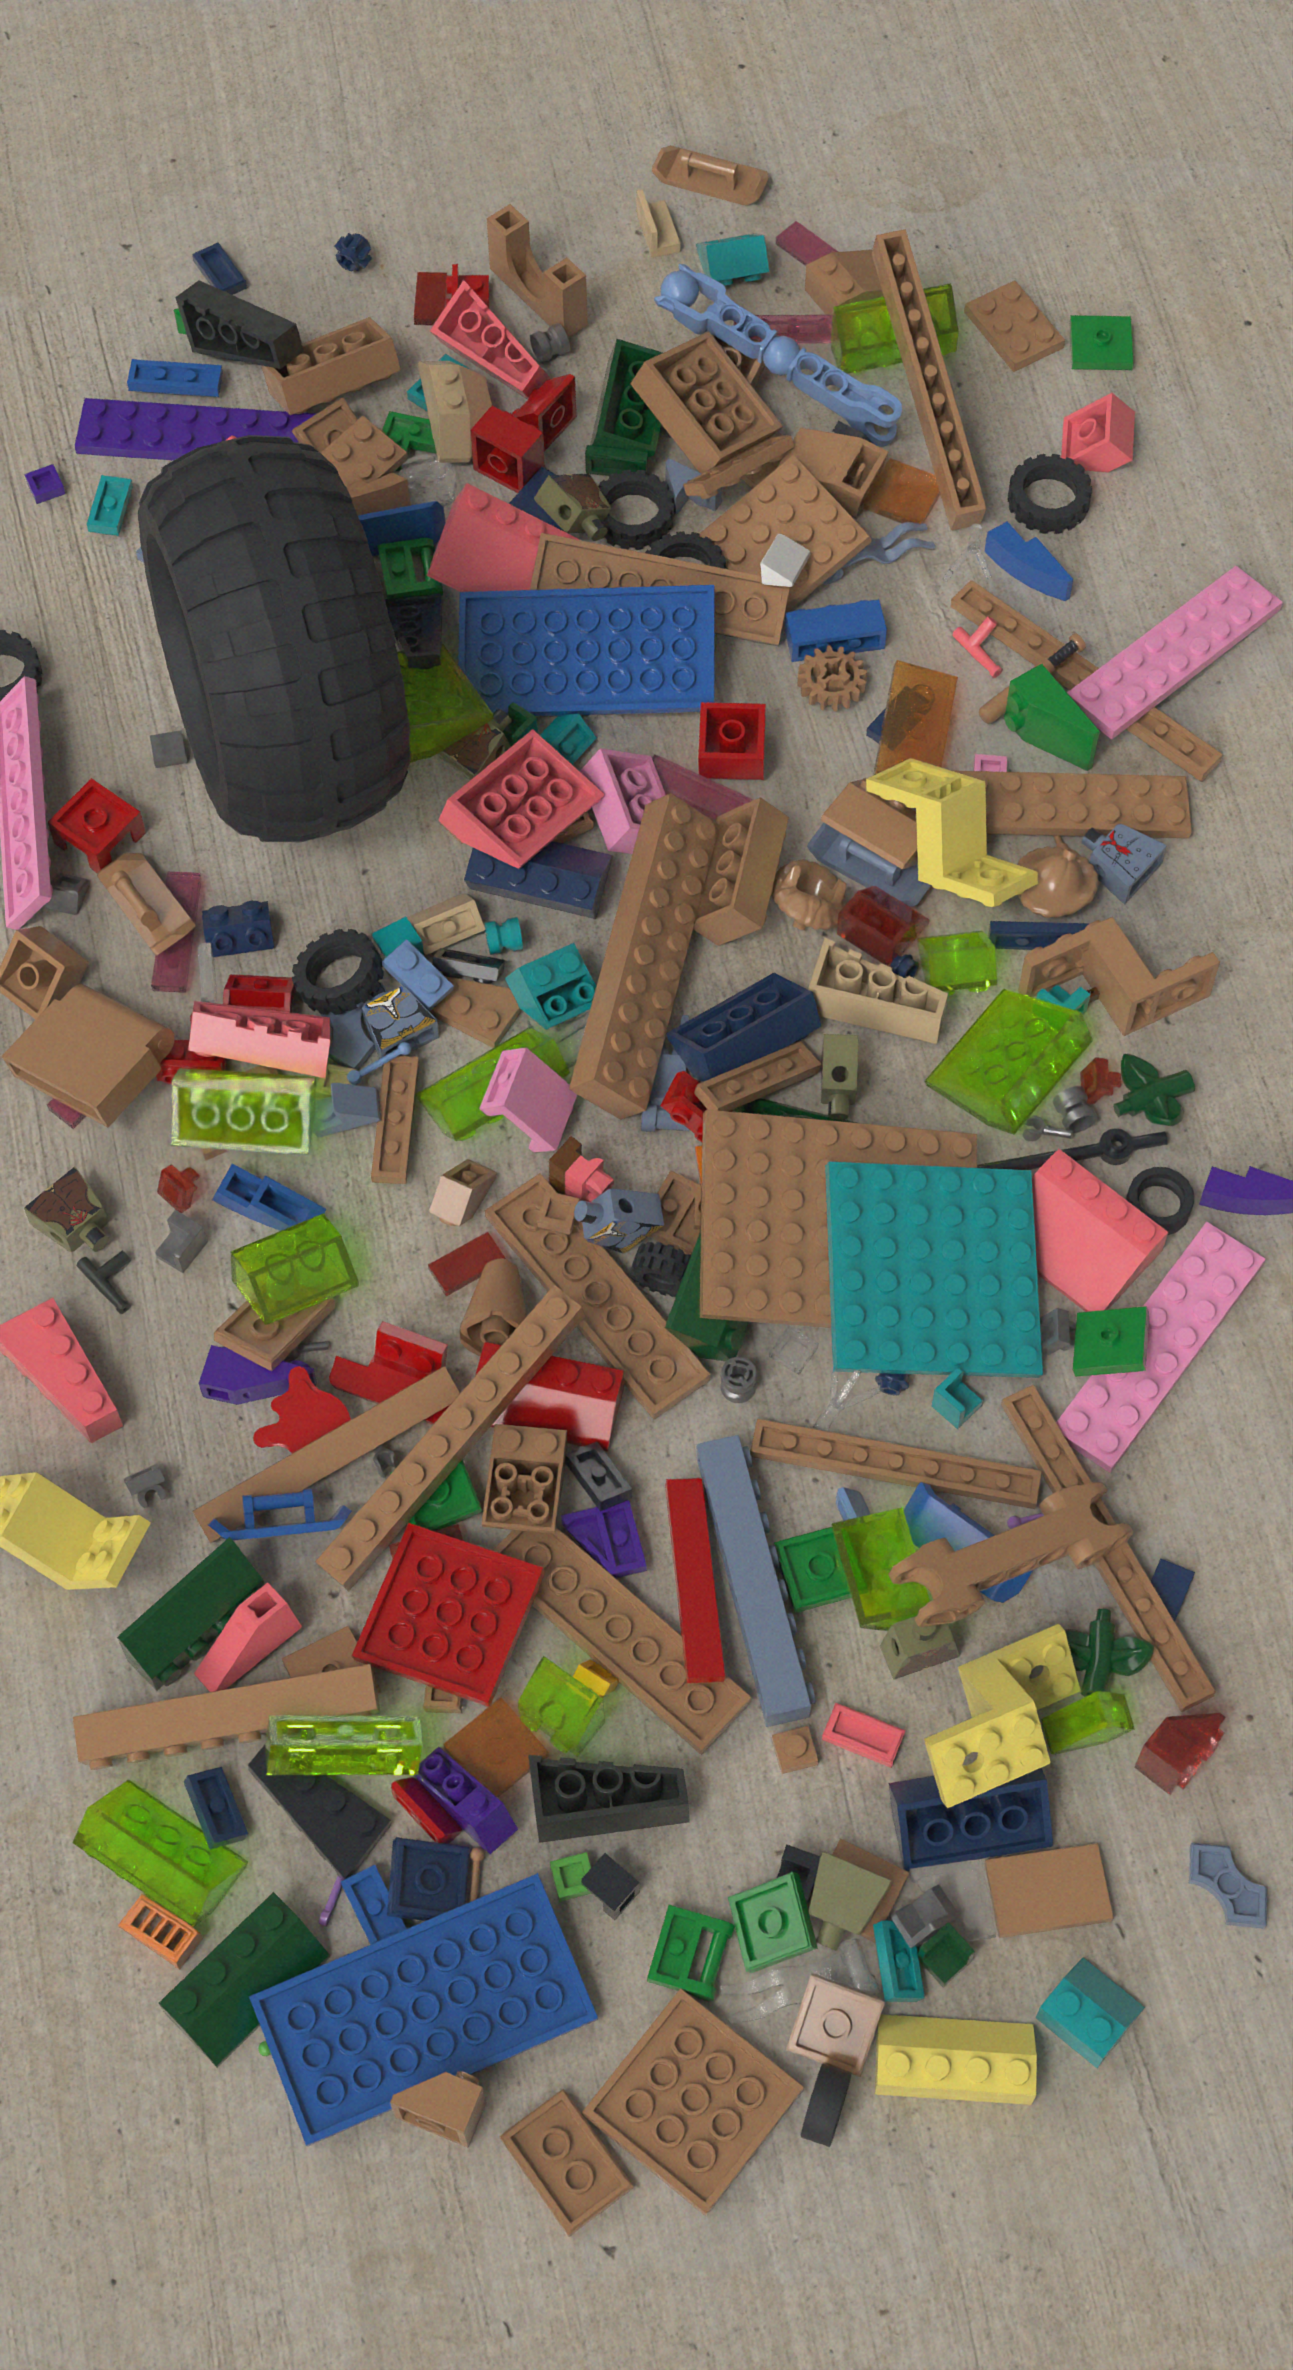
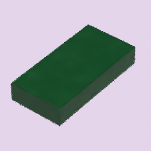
M587 445L585 451L586 473L609 476L613 473H617V475L622 474L623 470H631V472L643 470L648 474V452Z

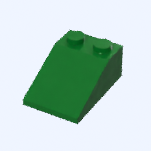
M1040 664L1011 680L1004 716L1007 727L1012 732H1016L1024 742L1086 771L1092 769L1100 731L1044 665Z

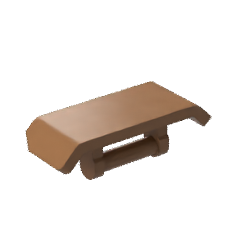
M672 145L660 149L651 169L653 174L664 184L740 205H749L757 201L769 179L768 172L765 170Z
M124 853L98 871L97 876L155 956L196 927L142 853Z

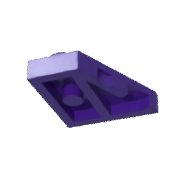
M629 1500L603 1511L595 1507L561 1515L563 1527L591 1558L614 1578L647 1571Z

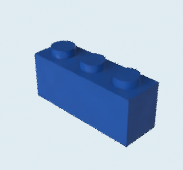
M879 599L871 601L861 600L856 603L828 605L821 608L798 609L793 612H786L785 636L792 662L804 661L806 655L814 657V650L816 648L824 653L827 646H831L833 652H837L840 647H844L845 655L851 652L860 653L885 649L887 628Z

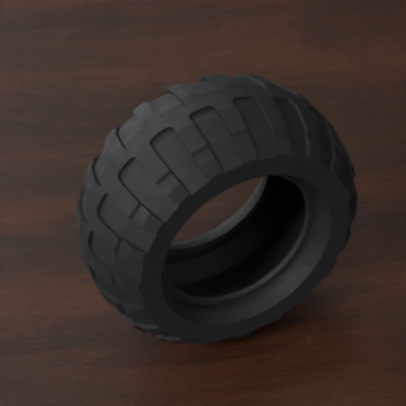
M243 436L195 448L162 467L161 473L146 484L139 501L140 544L155 621L180 715L195 762L218 816L240 835L258 837L261 842L301 843L353 828L384 810L387 802L400 793L408 774L407 769L411 761L410 724L407 714L405 688L392 624L389 619L381 582L375 568L368 540L347 487L341 480L336 467L313 446L293 442L290 437Z

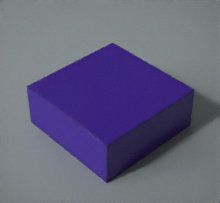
M54 464L24 474L36 504L66 494Z

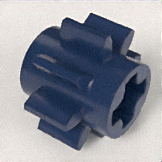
M348 233L346 237L341 236L334 246L338 250L335 255L336 260L345 270L359 271L361 267L366 268L372 259L368 254L371 251L370 243L360 234L354 233L351 235V233Z

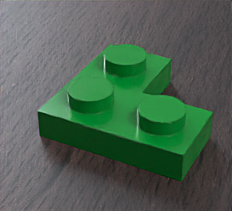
M389 411L382 432L406 451L407 457L410 449L437 454L429 419ZM406 461L395 471L402 472Z

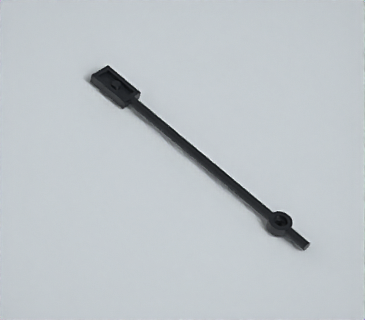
M1110 1129L1102 1134L1099 1143L1062 1149V1151L1075 1161L1101 1157L1108 1164L1121 1165L1130 1159L1134 1150L1167 1145L1168 1139L1165 1131L1131 1137L1128 1132L1122 1129ZM1118 1141L1122 1146L1116 1147L1111 1142ZM1056 1151L979 1164L977 1168L1012 1170L1040 1168Z

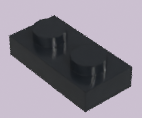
M443 948L436 952L432 961V965L438 971H441L443 976L452 978L460 977V975L473 977L474 981L485 984L498 981L503 974L505 964L504 959Z
M597 1441L565 1454V1464L600 1511L632 1499L631 1486Z

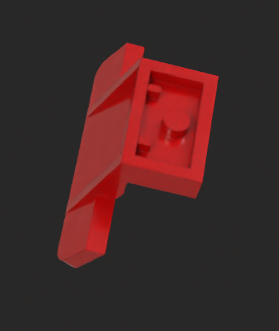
M230 974L223 989V1004L292 1013V1001L297 990L293 984L292 977Z
M382 1321L377 1329L375 1354L369 1366L367 1367L336 1355L329 1375V1381L337 1390L379 1404L441 1367L446 1366L448 1344ZM449 1406L423 1421L434 1425Z

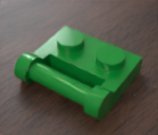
M431 538L378 545L387 599L431 594L443 595L442 583L427 576L435 552L434 542ZM418 554L421 556L425 576L424 582L416 581L412 555Z
M668 1905L647 1976V1982L679 1991L681 1988L687 1994L698 1999L713 2002L717 1992V1988L714 1985L727 1939L732 1938L735 1926L724 1920ZM702 1930L712 1933L713 1936L700 1981L689 1979V1974Z

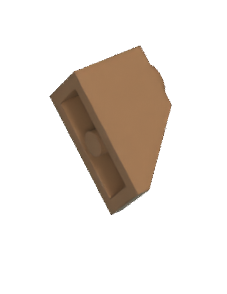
M466 1159L441 1175L429 1213L438 1216L439 1220L444 1224L461 1226L473 1218L495 1181L497 1172Z

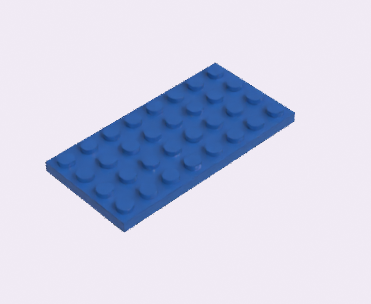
M686 585L460 592L457 712L459 718H462L469 711H475L483 718L490 717L497 708L503 710L509 716L508 706L512 702L534 716H563L578 713L580 715L700 712L701 702L715 703V586Z
M538 1873L249 1996L307 2147L391 2111L390 2101L394 2094L445 2072L456 2076L457 2071L473 2075L598 2020V2016Z

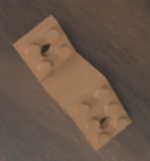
M1110 917L1103 921H1093L1084 930L1073 935L1070 933L1065 934L1055 943L1045 948L1037 947L1031 950L1024 957L1018 992L1026 1001L1037 996V993L1042 988L1048 991L1055 985H1061L1083 975L1091 988H1097L1100 993V1002L1122 1035L1126 1036L1210 997L1220 961L1214 952L1203 957L1200 955L1194 956L1183 966L1175 970H1164L1154 979L1115 919Z

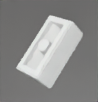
M777 534L761 561L762 584L792 587L808 561L810 551L785 535Z

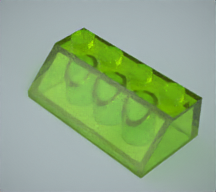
M949 283L924 288L923 291L942 355L956 352L959 329L952 285ZM884 297L833 307L831 350L837 367L847 374L859 373L865 370L903 363Z
M528 1027L416 1093V1096L445 1136L454 1141H463L472 1137L476 1133V1129L482 1125L495 1123L504 1117L503 1114L487 1116L479 1109L502 1051L527 1047L561 1078L570 1074V1071L554 1038Z
M179 1068L172 1079L171 1146L309 1155L315 1116L316 1077Z
M129 1779L87 1807L72 1842L85 1851L89 1857L98 1860L115 1872L118 1877L131 1883L145 1893L148 1898L158 1902L192 1927H195L214 1912L248 1864L247 1860L226 1846L209 1849L202 1829Z

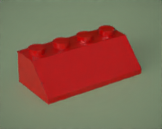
M484 1342L476 1375L502 1345ZM551 1356L491 1427L494 1428L495 1424L567 1430L568 1444L584 1447L597 1441L602 1449L608 1452L624 1391V1370Z

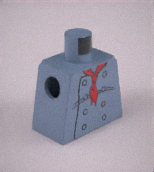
M1123 824L1116 825L1107 836L1092 827L1082 840V844L1093 851L1089 863L1094 866L1095 871L1098 873V880L1124 904L1131 899L1161 866L1167 847L1165 844Z

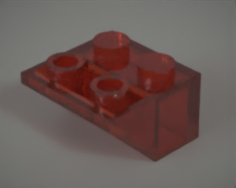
M875 885L858 890L838 913L837 935L890 967L894 958L904 954L929 924L930 919Z
M1221 1713L1166 1717L1143 1745L1134 1768L1170 1796L1178 1786L1184 1790L1197 1774L1196 1770L1203 1762L1202 1760L1207 1762L1218 1748V1743L1225 1734L1221 1727L1226 1717Z

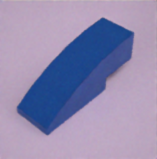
M1008 521L987 532L984 552L998 566L1015 579L1043 594L1063 601L1070 599L1073 578L1037 537L1025 542Z
M233 1163L212 1198V1201L251 1220L309 1240L326 1211V1208L265 1176L262 1180Z

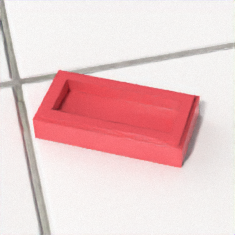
M835 1703L823 1732L822 1740L891 1768L905 1735V1730Z

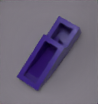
M1212 1166L1199 1205L1243 1215L1267 1216L1293 1213V1181L1249 1166L1246 1177Z

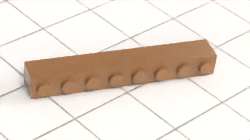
M371 1664L74 1716L73 1724L78 1762L90 1765V1770H99L112 1767V1760L127 1758V1763H139L150 1760L149 1754L164 1751L165 1757L186 1754V1747L201 1745L202 1750L224 1747V1741L238 1738L239 1743L243 1744L260 1741L261 1734L275 1732L276 1737L298 1734V1727L313 1725V1730L330 1729L336 1727L335 1721L350 1718V1724L372 1721V1714L381 1713L375 1671Z

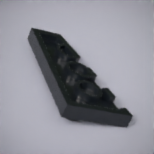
M441 594L385 599L395 642L408 668L427 670L434 666H440L442 646Z
M273 1737L269 1738L248 1764V1771L276 1804L281 1806L290 1816L293 1824L300 1832L306 1835L315 1846V1850L324 1860L329 1862L342 1881L354 1874L391 1826L389 1818Z

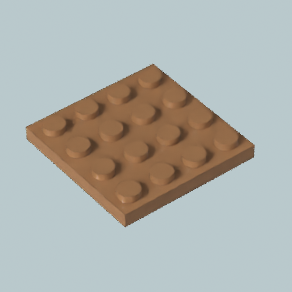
M794 455L700 533V537L705 538L706 536L713 540L712 544L714 546L718 545L721 548L722 556L726 560V569L761 576V561L777 534H783L808 549L810 557L794 585L790 587L785 614L872 542L870 536Z
M680 1988L585 2107L582 2115L704 2216H707L802 2093L804 2087Z

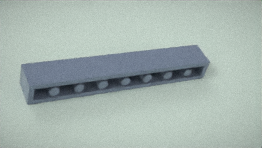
M739 1435L696 1444V1459L766 1727L809 1718L811 1705L816 1704L814 1690L811 1682H804L801 1671L806 1669V1661L802 1647L795 1648L792 1635L797 1634L796 1623L793 1613L786 1614L783 1601L788 1600L784 1580H777L774 1567L779 1566L777 1552L774 1545L768 1546L765 1534L770 1533L769 1522L766 1512L759 1513L756 1501L761 1500V1494L757 1479H750L748 1468L752 1467L748 1446H741Z

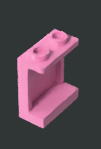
M527 1047L505 1050L501 1053L479 1109L487 1116L503 1114L531 1138L528 1148L533 1153L557 1150L558 1144L561 1142L563 1131L573 1111V1105L578 1094L569 1090L570 1085Z

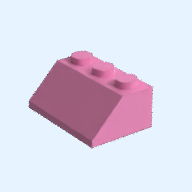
M600 748L580 772L605 794L592 808L608 851L632 854L645 805L666 794L651 756Z

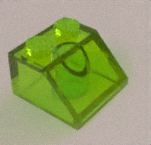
M983 930L917 938L926 984L948 993V996L955 994V990L968 989L970 992H983L988 990V986L997 985L995 946Z
M543 1656L517 1702L518 1711L521 1715L519 1719L532 1731L537 1732L540 1729L550 1736V1743L560 1752L567 1754L570 1751L578 1757L605 1723L604 1699Z

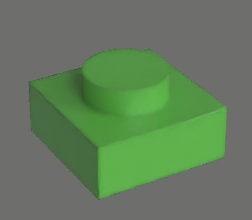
M587 1852L550 1861L559 1902L592 1894L581 1884V1879L591 1869Z

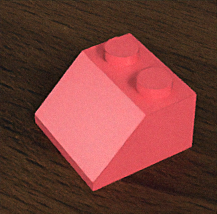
M1110 393L1064 417L1061 458H1071L1074 460V464H1080L1085 471L1110 472L1132 461L1135 411L1115 394Z

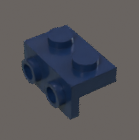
M252 900L242 905L231 907L217 905L209 910L202 911L203 931L208 957L213 958L274 948L268 901L259 902Z

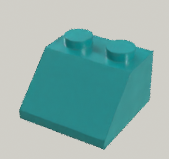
M752 233L696 243L704 274L724 286L733 284L732 278L744 277L745 282L762 279L761 273L770 272L764 235Z
M1083 1957L1044 2001L1035 2018L1098 2069L1145 2007Z

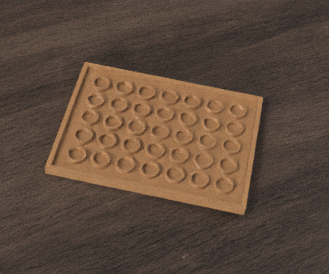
M706 1110L703 1113L699 1318L831 1328L825 1165L828 1162L977 1168V1134Z

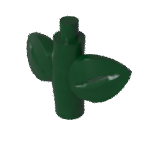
M1123 1054L1121 1076L1126 1088L1131 1092L1123 1095V1101L1113 1105L1116 1115L1120 1117L1129 1113L1131 1116H1135L1145 1112L1147 1120L1151 1123L1166 1126L1179 1124L1183 1119L1184 1110L1174 1098L1195 1091V1084L1191 1074L1187 1070L1160 1077L1157 1069L1151 1063L1132 1054Z
M1097 1609L1096 1620L1091 1621L1089 1625V1635L1079 1630L1065 1629L1075 1671H1085L1081 1695L1096 1700L1107 1698L1112 1672L1122 1676L1134 1675L1148 1664L1154 1652V1646L1145 1639L1136 1636H1123L1115 1639V1625L1110 1623L1112 1612L1108 1609Z

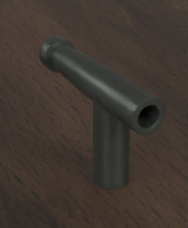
M123 1250L99 1268L88 1257H83L77 1262L76 1266L116 1307L119 1314L125 1313L130 1308L128 1301L120 1296L108 1280L109 1277L131 1261Z

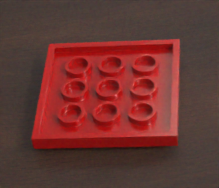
M408 1523L351 1656L354 1661L366 1665L371 1664L372 1667L490 1707L544 1577V1568Z

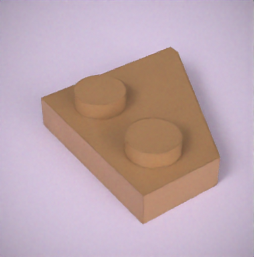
M670 1170L657 1192L660 1197L664 1226L649 1237L666 1246L668 1244L672 1245L676 1250L681 1249L685 1251L684 1254L692 1255L701 1227V1185Z

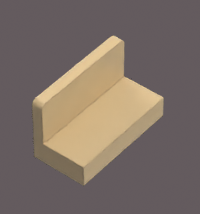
M643 189L636 190L637 217L651 257L680 252V241L665 200L648 204Z
M465 893L407 917L422 939L424 955L485 930L475 900Z

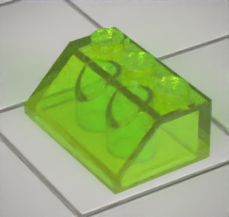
M324 1213L230 1251L232 1282L265 1325L359 1286L357 1275L342 1236Z
M903 1507L831 1524L860 1628L888 1631L891 1625L917 1616L919 1609L930 1602L924 1585L917 1582L893 1584L888 1576L893 1566L916 1552Z

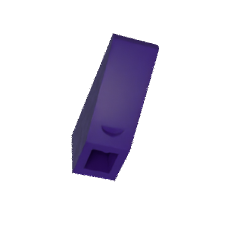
M211 1345L199 1380V1387L204 1398L239 1405L286 1393L289 1389L288 1375L290 1370L297 1366L304 1367L307 1370L310 1380L315 1386L317 1380L314 1368H311L302 1361L292 1360L290 1363L282 1361L271 1372L225 1346Z
M439 1746L411 1770L412 1775L460 1827L489 1854L493 1853L518 1830L504 1804Z

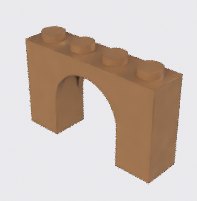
M511 204L487 218L490 270L549 326L556 323L561 324L568 338L588 325L586 275L568 258L563 259L542 273L532 254L529 221Z

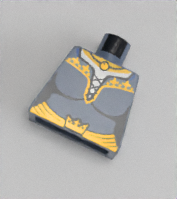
M378 982L380 985L376 992L372 991L369 995L371 997L369 999L370 1002L362 1007L364 1022L370 1038L375 1044V1050L379 1059L398 1049L399 1044L402 1042H408L411 1045L412 1052L439 1038L435 1017L404 986H399L388 992L383 983Z
M609 1189L591 1202L579 1201L574 1210L575 1219L582 1222L584 1238L587 1242L623 1254L664 1226L659 1194Z

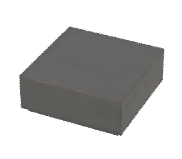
M182 730L150 735L155 768L187 763Z

